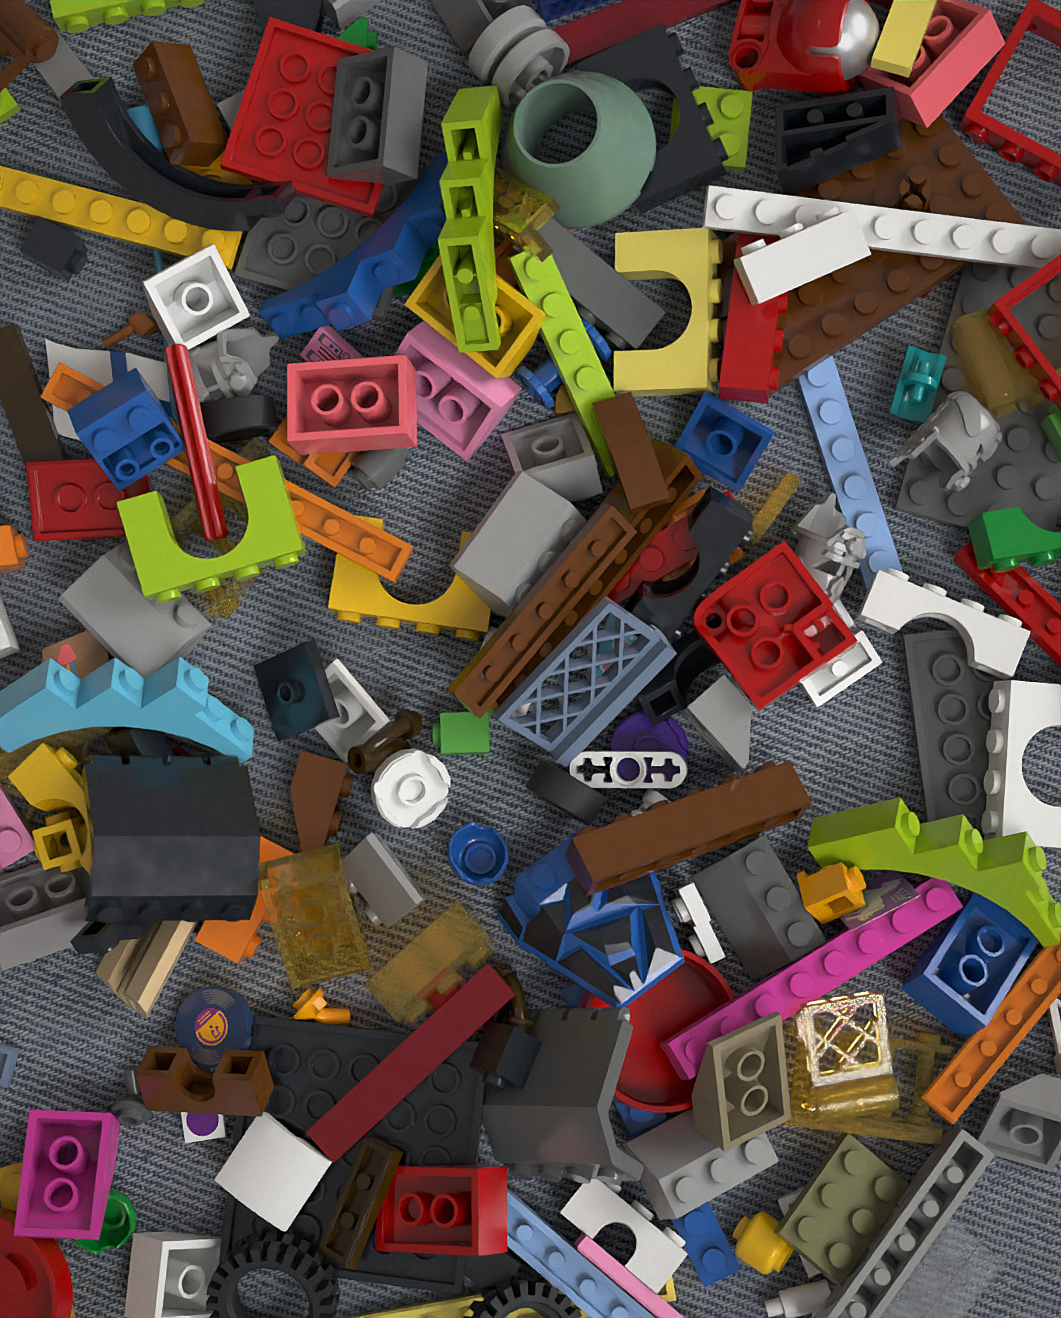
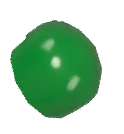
M110 1188L99 1240L74 1239L76 1245L95 1255L106 1249H118L123 1246L129 1237L132 1236L137 1226L136 1210L127 1195Z

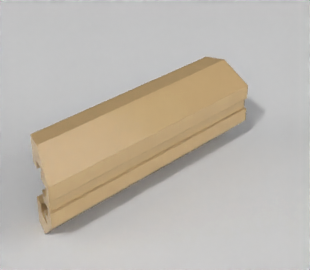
M157 921L151 923L139 939L121 940L114 949L105 953L96 970V974L128 1007L147 1019L198 921Z

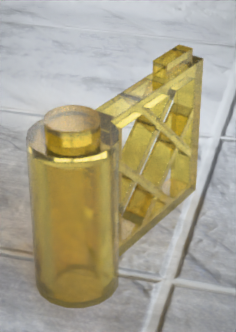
M878 989L800 1004L801 1013L794 1014L796 1038L805 1041L809 1084L807 1092L802 1093V1105L806 1117H813L814 1122L819 1125L897 1109L899 1107V1093L895 1077L892 1073L884 993ZM873 1003L874 1016L864 1029L850 1019L860 1005ZM846 1008L843 1013L838 1011L839 1009ZM830 1011L838 1019L827 1034L823 1036L814 1030L813 1014ZM846 1023L861 1033L847 1052L832 1043ZM875 1030L877 1038L872 1035ZM815 1037L821 1041L817 1047ZM869 1039L878 1045L879 1061L862 1064L854 1057ZM828 1047L843 1056L833 1070L819 1073L818 1060ZM850 1063H852V1064L855 1065V1066L848 1067V1065H849Z

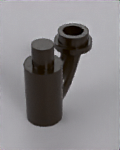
M400 710L397 712L394 722L376 732L364 744L351 747L347 754L350 769L355 774L374 771L392 754L400 750L411 749L410 744L406 740L414 738L421 732L422 719L420 715L414 710ZM401 737L405 740L398 741L396 738Z
M492 966L517 994L488 1021L502 1024L504 1019L507 1025L516 1026L525 1033H529L530 1026H534L535 1020L527 1018L525 995L521 982L517 977L518 971Z

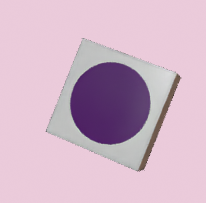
M181 1112L185 1143L227 1136L225 1115Z

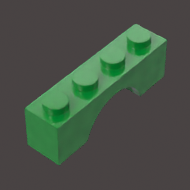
M1020 507L983 512L967 524L979 570L994 568L995 573H1002L1014 570L1019 567L1018 564L1031 562L1032 567H1040L1056 561L1055 558L1061 557V532H1051L1036 526L1026 517Z

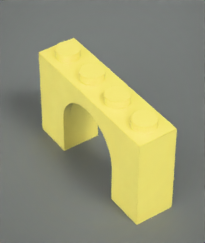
M690 228L615 233V270L626 280L664 278L680 281L686 286L692 302L689 324L684 333L672 344L654 350L614 351L613 391L619 395L630 391L633 397L704 394L705 391L710 394H716V383L720 382L722 366L720 358H716L717 343H721L723 336L721 319H717V303H721L723 299L722 281L717 279V264L723 261V244L721 239H718V236L711 229Z

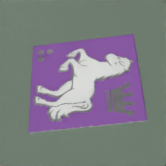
M891 870L866 883V888L862 890L866 904L865 907L840 918L853 931L917 898L920 894L898 871Z

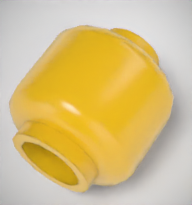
M759 1212L752 1219L744 1216L732 1235L733 1238L738 1240L735 1246L736 1256L764 1275L771 1273L773 1270L779 1273L789 1260L794 1249L774 1233L780 1221L766 1212Z

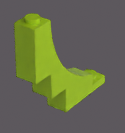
M498 85L458 89L441 123L448 164L439 182L447 220L437 240L459 353L499 350L501 344L495 311L498 290L493 235L494 171L498 141L504 124Z

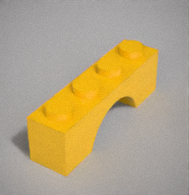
M42 743L8 778L26 800L38 809L52 813L62 808L74 807L80 811L87 827V843L79 863L90 875L91 840L83 777L75 770L78 762L63 747L56 750Z

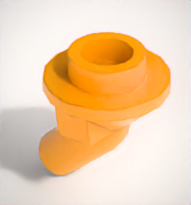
M308 988L292 1005L298 1011L292 1018L305 1021L314 1020L318 1023L348 1025L350 1022V1010L347 1008H324L327 1002L324 1000L323 989L320 988L314 993Z

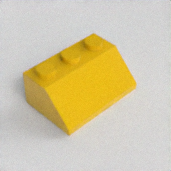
M439 255L404 305L458 347L441 256ZM496 274L498 298L495 303V311L501 339L499 350L464 353L496 379L510 377L532 348L546 313Z

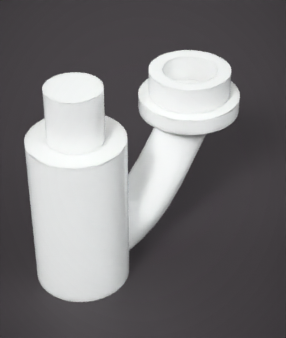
M822 1279L778 1291L779 1298L764 1301L768 1318L784 1314L785 1318H795L812 1313L811 1318H813L831 1294L827 1280Z

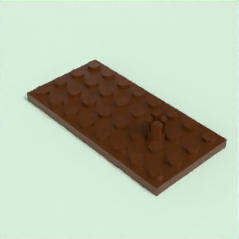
M941 114L928 128L907 119L902 122V148L792 195L1020 225L1025 223ZM735 232L722 241L723 261L717 264V279H721L723 286L722 302L717 303V319H721L723 328L722 341L719 344L723 349L734 270L733 260H735L738 234L745 233ZM869 249L871 255L789 290L787 314H779L777 328L784 329L782 353L774 352L773 366L780 367L777 391H770L769 397L970 264L971 261ZM673 279L678 288L681 290V292L687 298L689 303L692 305L691 297L686 286L682 282Z

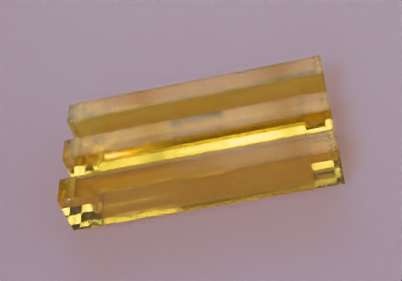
M789 471L782 476L752 518L754 531L746 546L750 547L759 542L800 485L801 478L793 472Z

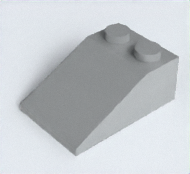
M370 833L338 863L343 870L338 877L352 895L359 891L368 904L363 907V910L376 927L383 923L389 929L428 899L385 841L376 833Z

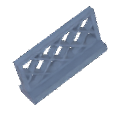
M605 596L495 710L494 714L500 722L549 751L556 762L567 767L677 653L661 630L652 624L646 625ZM609 612L616 616L615 627L597 631L598 624ZM641 634L628 648H623L625 636ZM615 639L614 651L596 654L597 642ZM588 644L586 657L569 660V654L576 647ZM613 662L601 676L595 677L597 665ZM587 668L585 680L568 683L570 671ZM560 674V685L541 689V683L548 676ZM586 691L573 705L568 706L569 694ZM559 697V708L541 712L542 700ZM532 703V714L519 717L511 715L520 705ZM558 720L544 735L540 733V723Z

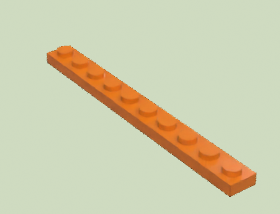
M59 362L40 398L67 412L68 409L105 386ZM172 421L174 426L178 430L179 434L181 435L179 424ZM208 440L219 492L246 505L236 466L251 461ZM185 450L165 462V464L190 476ZM285 480L301 535L393 583L397 582L414 550L412 545Z

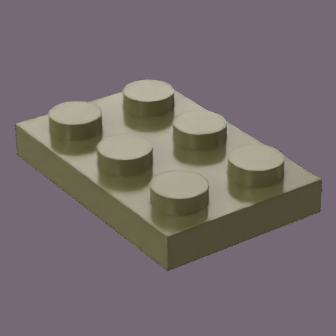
M842 1133L774 1233L834 1284L842 1285L909 1184L851 1134Z

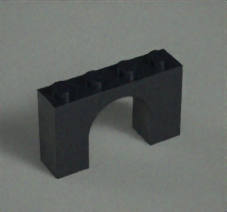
M663 23L576 64L579 71H591L611 76L624 83L634 93L649 89L660 90L673 96L679 103L680 121L677 131L670 142L656 152L653 170L649 172L640 190L641 194L633 202L641 214L728 174L723 164L724 161L729 159L725 146L720 137L713 140L708 128L715 124L706 102L698 104L694 95V91L700 89L691 67L683 68L679 56L685 54L676 32L669 34Z

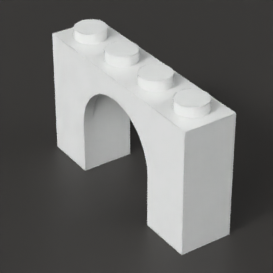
M1016 680L994 681L988 702L992 718L991 729L986 738V747L989 752V768L984 776V789L987 793L986 810L981 819L984 840L1027 831L1036 846L1061 848V807L1047 805L1034 797L1027 788L1022 775V756L1029 740L1046 727H1061V685Z

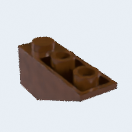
M301 751L290 786V794L306 879L316 881L318 874L323 876L326 874L331 858V852L325 851L330 835L334 837L338 835L343 819V814L337 812L342 797L349 798L355 775L349 774V764Z

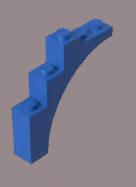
M447 152L433 156L423 177L407 199L367 240L314 278L262 302L258 312L274 332L279 335L281 340L330 324L337 331L370 322L383 289L416 279L428 248L438 244L437 239L447 220L439 182L448 164Z

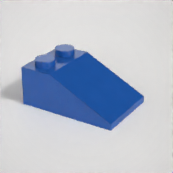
M973 891L962 904L963 908L952 916L920 956L900 987L962 1040L987 1027L1039 941L1029 928L1010 912Z

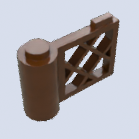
M0 0V56L12 55L15 58L3 70H0V92L31 62L41 63L53 57L58 46L59 38L57 33L24 0Z

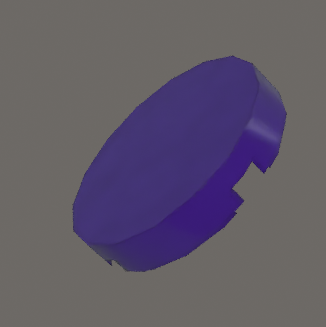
M638 712L629 715L617 726L610 740V751H674L681 754L687 762L689 743L684 729L674 718L669 717L652 727L643 713ZM645 757L648 768L645 777L646 782H653L652 773L665 774L667 781H672L673 775L680 773V766L673 765L671 758H666L665 764L662 766H651L653 758ZM623 758L618 763L617 772L623 780L633 781L640 774V766L633 758ZM637 788V789H639V790H647L648 788Z

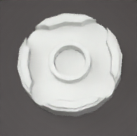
M417 748L400 750L387 757L376 770L371 783V800L377 812L393 826L410 827L412 829L420 828L434 821L445 809L449 799L447 797L448 787L451 788L450 776L445 765L430 752Z

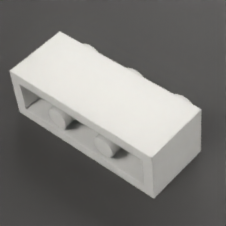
M836 206L815 215L818 223L806 229H803L801 222L779 231L781 240L766 246L764 239H760L742 247L741 250L744 256L733 261L751 305L760 304L871 255L853 209L841 213L839 207Z

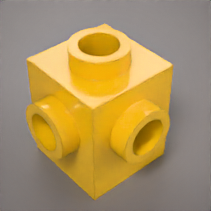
M66 811L44 818L47 826L32 831L34 851L38 860L42 863L43 869L47 870L59 866L61 873L82 867L79 861L87 843V827L83 816L70 818L69 812ZM65 834H67L70 846L64 842Z

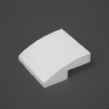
M840 599L834 603L833 609L858 641L856 646L824 670H820L799 684L816 707H819L883 663L863 630L857 628Z
M263 1112L262 1117L256 1116L215 1178V1181L269 1223L282 1231H287L332 1161L304 1138L296 1137L269 1113Z

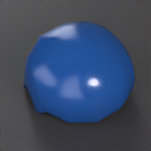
M471 822L454 832L448 844V863L452 872L463 882L477 886H486L502 877L509 863L508 845L495 828Z

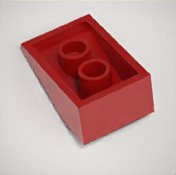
M398 1165L376 1218V1251L484 1256L508 1252L507 1166Z

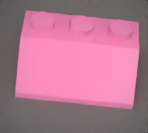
M424 320L406 334L394 355H406L416 369L417 423L466 462L504 418L523 389L509 377L496 379L464 352L459 353L458 347Z

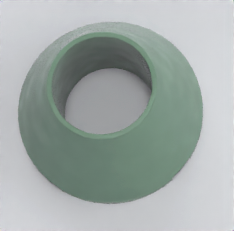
M591 71L563 73L535 86L520 100L512 111L504 128L500 147L503 177L513 197L532 216L537 217L543 210L564 228L582 229L593 227L620 215L641 194L640 190L649 172L654 167L656 135L653 122L645 105L624 83L611 76ZM576 112L597 115V130L593 141L580 156L561 164L541 162L540 149L542 140L553 123L563 116Z

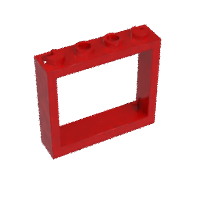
M1029 0L957 128L973 137L972 142L979 145L987 144L998 150V154L1006 161L1015 164L1020 162L1033 169V174L1039 179L1046 182L1054 181L1061 185V155L981 112L1026 29L1061 48V12L1040 0Z
M1060 254L995 301L986 313L990 317L988 318V323L994 333L1000 338L1005 337L1014 349L1012 354L1018 365L1026 371L1029 369L1037 379V388L1043 398L1049 403L1054 402L1061 411V377L1010 311L1011 308L1061 273Z

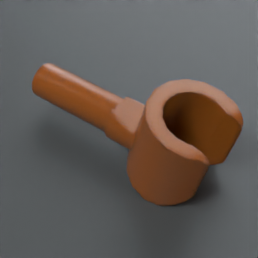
M137 312L132 315L127 325L104 338L102 342L106 348H109L126 337L131 336L134 332L145 340L152 336L159 326L150 315L144 312Z

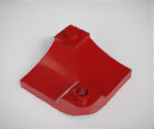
M785 540L705 598L696 608L693 618V625L697 635L720 660L758 712L812 675L827 668L853 649L858 641L833 609L834 604ZM711 616H716L721 620V625L716 629L709 628L706 624V620Z

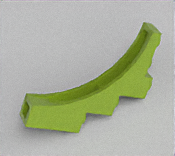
M901 797L813 819L807 848L821 868L842 862L848 869L857 866L859 870H893L916 873L948 881L976 892L1006 909L1027 926L1044 947L1060 943L1061 904L1054 901L1048 891L1046 881L1042 877V871L1046 869L1044 851L1040 846L1035 845L1027 831L982 841L979 831L972 828L964 814L919 824L917 816L909 811Z

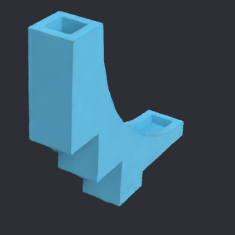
M180 656L147 678H143L137 671L129 668L114 657L82 679H79L70 670L65 669L49 658L0 691V747L8 753L33 740L63 731L89 727L125 726L158 730L186 737L214 748L228 757H238L241 764L252 757L254 727L245 718L238 716L223 705L219 699L208 694L209 678L200 669L193 667Z

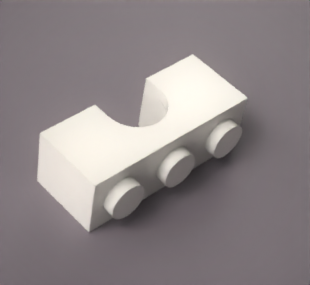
M591 1179L589 1184L583 1183L560 1214L592 1240L608 1224L620 1223L627 1226L635 1236L636 1249L624 1267L657 1294L688 1255L682 1249L686 1242L669 1227H666L661 1232L649 1221L654 1215L638 1201L634 1200L629 1205L617 1194L622 1188L618 1185L607 1184L599 1179Z

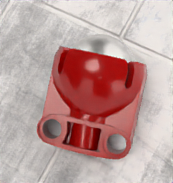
M741 0L731 38L728 61L739 85L744 90L758 91L766 88L833 96L847 93L856 86L859 81L858 75L871 63L880 38L878 20L869 6L868 0ZM755 63L753 66L746 68L748 65Z

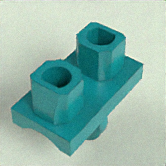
M908 345L888 412L889 416L920 425L926 422L931 415L947 356L926 352Z

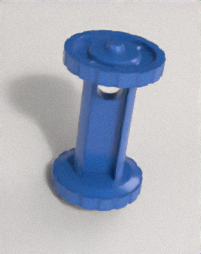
M580 317L597 356L606 362L613 356L611 349L598 331L585 318ZM551 356L533 372L523 365L515 369V373L526 388V391L543 408L550 410L555 405L550 392L562 383Z

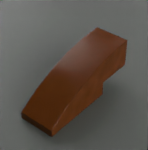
M631 391L592 403L614 475L619 482L629 515L667 504L670 496Z

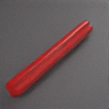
M173 344L165 347L163 352L203 536L206 541H218L226 538L228 531L189 353L186 345Z

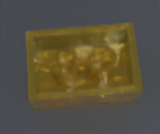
M339 843L259 863L260 892L292 989L372 969L368 940Z
M456 901L364 985L396 1022L407 1023L410 1021L412 1023L414 1021V1023H417L432 1010L433 1006L429 1002L439 992L441 995H448L464 980L460 974L469 965L478 968L494 953L490 946L496 941L470 911L459 901Z

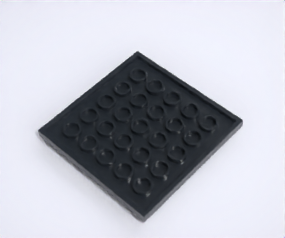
M253 1014L254 1025H251L250 1034L252 1040L247 1050L264 1051L274 1084V1089L264 1112L269 1113L296 1137L304 1138L326 1156L306 1132L412 1033ZM467 1040L366 1134L375 1136L402 1151L403 1155L399 1165H478L486 1084L481 1082L483 1075L470 1068L469 1065L479 1041ZM236 1115L232 1152L256 1116ZM364 1136L339 1160L330 1164L287 1231H282L227 1191L219 1263L229 1248L233 1249L235 1243L243 1238L247 1243L251 1234L259 1233L261 1240H263L268 1231H277L278 1242L282 1241L285 1233L294 1235L291 1245L297 1248L302 1239L311 1243L306 1252L311 1256L320 1246ZM375 1221L356 1269H347L325 1255L320 1265L322 1267L328 1263L331 1264L334 1269L332 1278L461 1295L464 1292L467 1256L376 1251Z

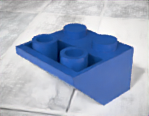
M137 368L132 369L67 410L75 433L119 491L185 450L181 435Z

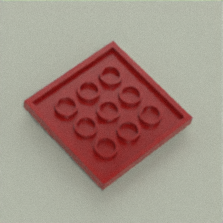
M269 17L220 163L221 169L262 183L292 180L296 194L373 218L384 184L332 179L327 177L337 61L338 59L374 50Z

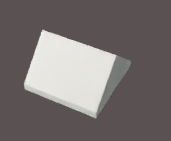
M336 659L325 669L340 717L319 725L315 729L340 759L347 763V754L351 747L364 744L372 735L392 722L339 659Z

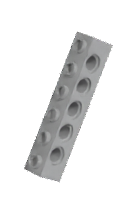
M949 1128L909 1183L908 1188L844 1283L836 1285L813 1318H880L995 1154L964 1129Z

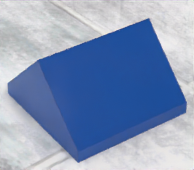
M705 391L674 447L687 453L698 470L739 493L775 431Z

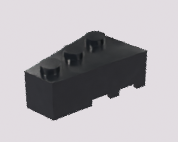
M894 86L775 105L776 174L785 195L792 196L903 147L902 113Z

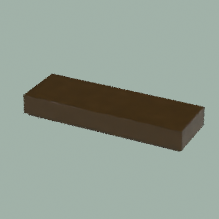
M365 1134L317 1251L347 1269H356L403 1155L402 1151L375 1136Z

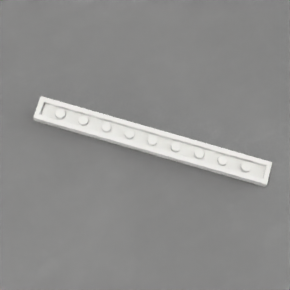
M710 185L706 188L702 228L780 237L779 231L801 222L803 229L817 224L818 221L815 215L838 206L841 213L853 209L869 249L1040 270L1061 254L1060 229Z

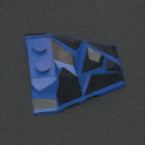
M610 822L605 823L602 827L609 825ZM571 835L517 876L514 881L515 892L504 900L497 917L522 950L528 954L536 955L556 972H562L576 981L579 987L608 1006L626 1007L685 962L671 916L667 912L662 897L664 894L655 872L585 897L565 855L573 838V835Z

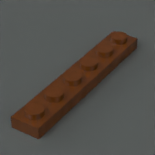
M604 503L447 688L474 716L481 719L637 533L613 505Z

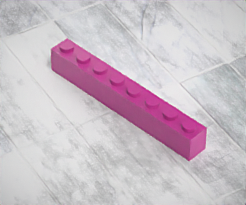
M929 876L925 877L912 886L920 894L917 898L853 931L845 927L826 939L827 942L781 967L661 1042L660 1046L681 1080H690L698 1075L708 1042L775 1011L781 1013L782 1021L963 908L948 881Z

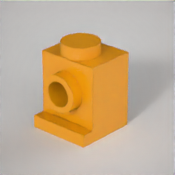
M839 862L835 865L825 866L819 872L810 876L804 871L796 874L804 908L821 924H826L866 906L862 892L866 888V883L857 866L848 869L842 862Z

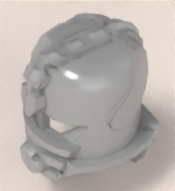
M254 327L225 329L218 333L216 341L189 349L188 353L200 408L218 400L252 395L258 376L271 364L269 348L278 342L279 335L275 332L261 335Z
M964 391L953 392L947 396L946 401L938 407L936 412L932 413L926 422L912 433L907 441L904 442V445L897 450L896 454L887 460V463L893 468L905 458L914 459L922 452L943 472L939 479V488L942 491L951 489L959 492L969 484L970 478L968 476L976 469L977 459L980 457L983 461H986L996 451L997 445L1002 439L1000 425L971 394Z
M828 491L824 495L822 503H812L805 514L800 517V521L795 528L791 529V533L800 538L794 551L795 555L834 604L843 592L853 569L859 568L860 563L857 562V559L864 560L867 540L864 539L865 532L848 525L845 526L846 517L835 509L836 494Z

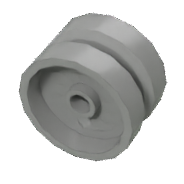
M525 5L514 7L495 19L475 42L468 60L470 71L483 85H498L500 102L507 109L514 110L520 100L535 86L549 78L560 75L567 64L570 53L567 43L555 31L546 29L544 20L531 7Z

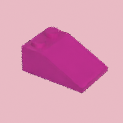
M29 1110L14 1227L15 1237L99 1240L116 1165L120 1122L112 1113Z

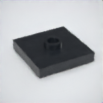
M315 640L303 642L253 666L277 741L289 739L340 717Z

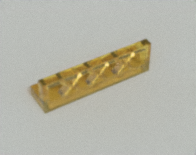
M495 166L493 232L540 262H543L554 250L538 230L561 207L554 198Z

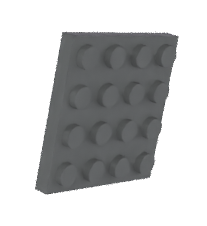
M418 166V177L415 180L384 184L373 218L296 194L295 198L285 208L284 213L273 218L262 217L253 229L248 231L234 272L235 277L239 280L280 292H287L314 278L348 255L381 227L407 199L423 177L427 168ZM397 285L383 289L371 318L385 322Z

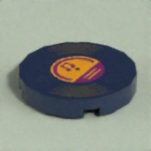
M221 986L199 988L188 995L179 1007L175 1022L177 1042L180 1047H187L194 1064L206 1068L217 1067L225 1049L247 1050L252 1040V1036H250L251 1025H254L253 1014L247 1001L233 989Z

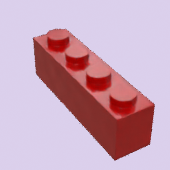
M738 234L735 259L744 256L741 250L744 246L760 239H764L767 246L781 240V238ZM735 264L719 382L720 399L768 404L769 392L777 391L780 367L773 366L774 352L782 353L784 329L777 328L779 314H787L789 291L760 304L751 305Z

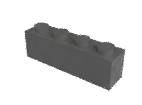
M542 210L509 250L508 254L513 256L539 242L546 241L579 316L585 318L592 326L596 325L606 334L604 340L615 350H636L666 312Z

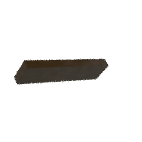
M12 323L0 329V399L25 468L27 461L67 459L47 401L40 398L43 390L19 325Z

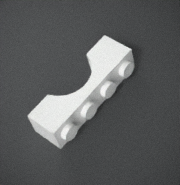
M887 568L885 572L878 570L874 574L857 615V620L891 634L897 632L905 623L917 618L931 617L943 620L953 626L963 638L967 649L969 666L1003 680L1013 677L1030 635V631L1021 628L1022 622L1005 614H999L998 618L983 612L985 607L977 602L962 599L959 603L945 597L947 591L928 583H924L923 587L908 582L909 576L892 568Z

